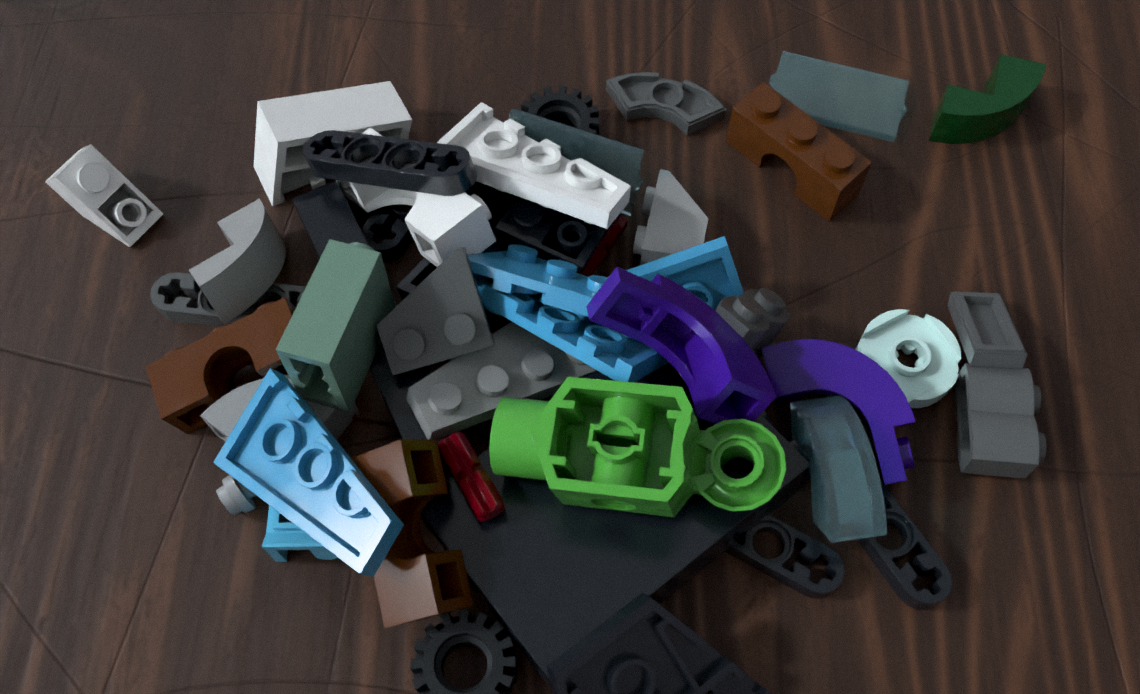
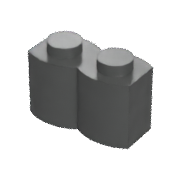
M760 288L759 290L749 289L739 296L724 297L715 309L746 341L759 360L763 356L762 347L771 345L791 317L790 312L785 309L786 304L784 300L775 292L766 288Z
M965 363L954 384L955 416L958 424L957 454L961 473L1026 479L1044 461L1046 455V438L1044 433L1038 432L1034 417L1038 414L1041 406L1040 387L1033 385L1029 368L971 367L968 363Z

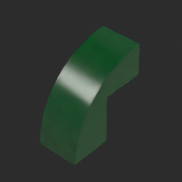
M1001 54L986 82L984 93L947 85L934 113L929 141L965 144L982 141L1005 131L1023 113L1042 80L1047 64Z

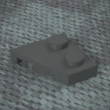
M465 246L457 248L376 325L392 375L488 348L495 344Z

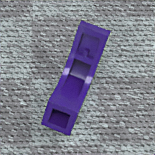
M616 267L586 306L590 321L636 339L662 355L685 381L699 418L714 424L723 420L741 418L754 422L777 397L764 367L746 341L703 300L660 274H657L651 282Z
M801 339L762 347L768 377L777 396L775 400L782 402L809 395L826 394L848 401L864 415L871 428L885 485L907 481L905 470L915 468L907 436L896 438L894 429L913 426L916 421L905 394L886 370L877 362L853 348L825 340Z

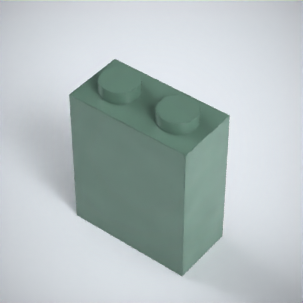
M329 239L276 347V352L295 389L304 400L348 413L351 412L381 343L376 325L396 307L381 252L375 251L366 244L359 242L347 244Z

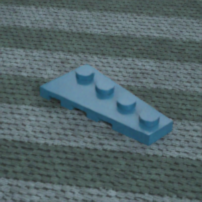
M486 276L475 277L484 308L487 311L507 318L615 381L636 382L668 363L662 355L636 339L589 320V317L543 304L541 302L542 293L522 294L514 292L508 294L492 289L493 278Z
M270 368L213 463L359 574L374 577L404 524L286 376Z

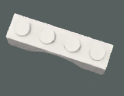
M370 127L361 133L382 136ZM375 156L368 157V158L362 160L360 163L369 161L370 159L374 158ZM418 161L407 163L400 169L408 168ZM336 180L343 194L367 213L389 205H412V209L404 220L420 254L436 267L457 248L465 246L467 254H477L483 252L496 242L489 224V220L492 218L491 212L485 202L476 194L469 196L463 192L455 196H441Z

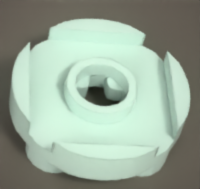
M896 309L882 313L867 325L855 350L877 362L889 373L905 394L911 408H923L938 402L950 391L959 375L958 363L961 360V348L956 337L943 322L928 314L924 318L916 315H907L909 310ZM901 349L906 355L914 352L919 358L914 364L915 367L912 368L901 364L897 359L899 357L897 350Z

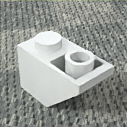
M91 144L78 150L45 181L83 217L128 247H131L163 215L143 193Z

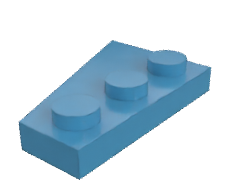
M725 236L626 270L651 282L657 274H660L692 292L714 310L724 297L739 296L744 293Z
M511 244L508 246V251L468 254L474 276L493 278L492 289L508 294L514 292L522 294L542 293L541 302L543 304L585 317H589L586 306L608 279V277L591 275L587 277L577 273L578 267L567 261L555 259L546 261L538 258V251L524 245Z

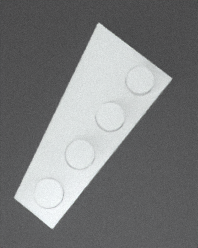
M482 102L437 142L464 147L469 152L476 169L477 182L532 201L542 207L551 208L573 216L589 224L608 229L629 203L631 190L629 184L582 158L571 161L561 155V146L548 139H544L541 142L533 140L525 135V126L511 118L504 123L493 117V108Z

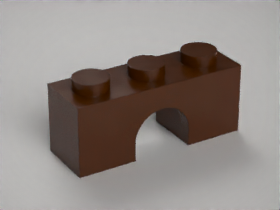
M764 81L732 108L726 142L759 168L773 155L782 158L791 167L796 176L797 186L794 195L830 222L859 195L872 162Z
M285 297L278 301L265 303L258 307L254 313L231 324L221 325L213 329L209 335L185 347L172 349L163 358L145 366L161 419L189 434L207 425L200 415L214 402L228 393L232 377L243 367L254 364L256 372L265 377L270 368L288 375L276 352V347L296 307Z
M400 439L351 458L404 524L374 575L377 601L380 606L384 629L474 606L461 549L436 553L428 548L420 533V517L426 504L434 498L448 494L437 440Z

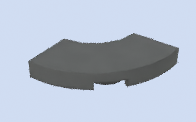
M638 72L606 80V92L626 121L641 117L660 118L676 125L688 136L724 120L727 109L714 95L686 79L682 83L672 79L661 78L659 73Z

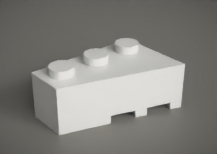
M391 81L257 101L253 167L273 207L286 201L283 194L310 183L314 190L326 185L324 178L314 175L302 153L305 142L312 136L328 130L361 134L370 127L384 137L408 139L412 118Z

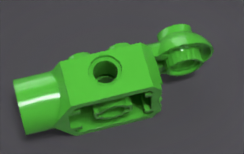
M567 377L550 401L503 397L496 407L491 426L489 453L493 473L501 476L546 480L549 489L564 505L675 517L692 494H700L714 506L729 511L753 510L770 501L781 488L786 472L784 450L777 437L760 423L743 418L723 420L706 430H700L697 418L683 387ZM733 458H745L753 464V471L742 479L730 478L722 471L724 465Z

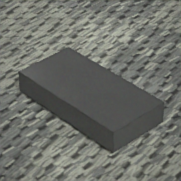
M951 292L947 307L969 365L971 367L1023 369L1028 354L999 293Z

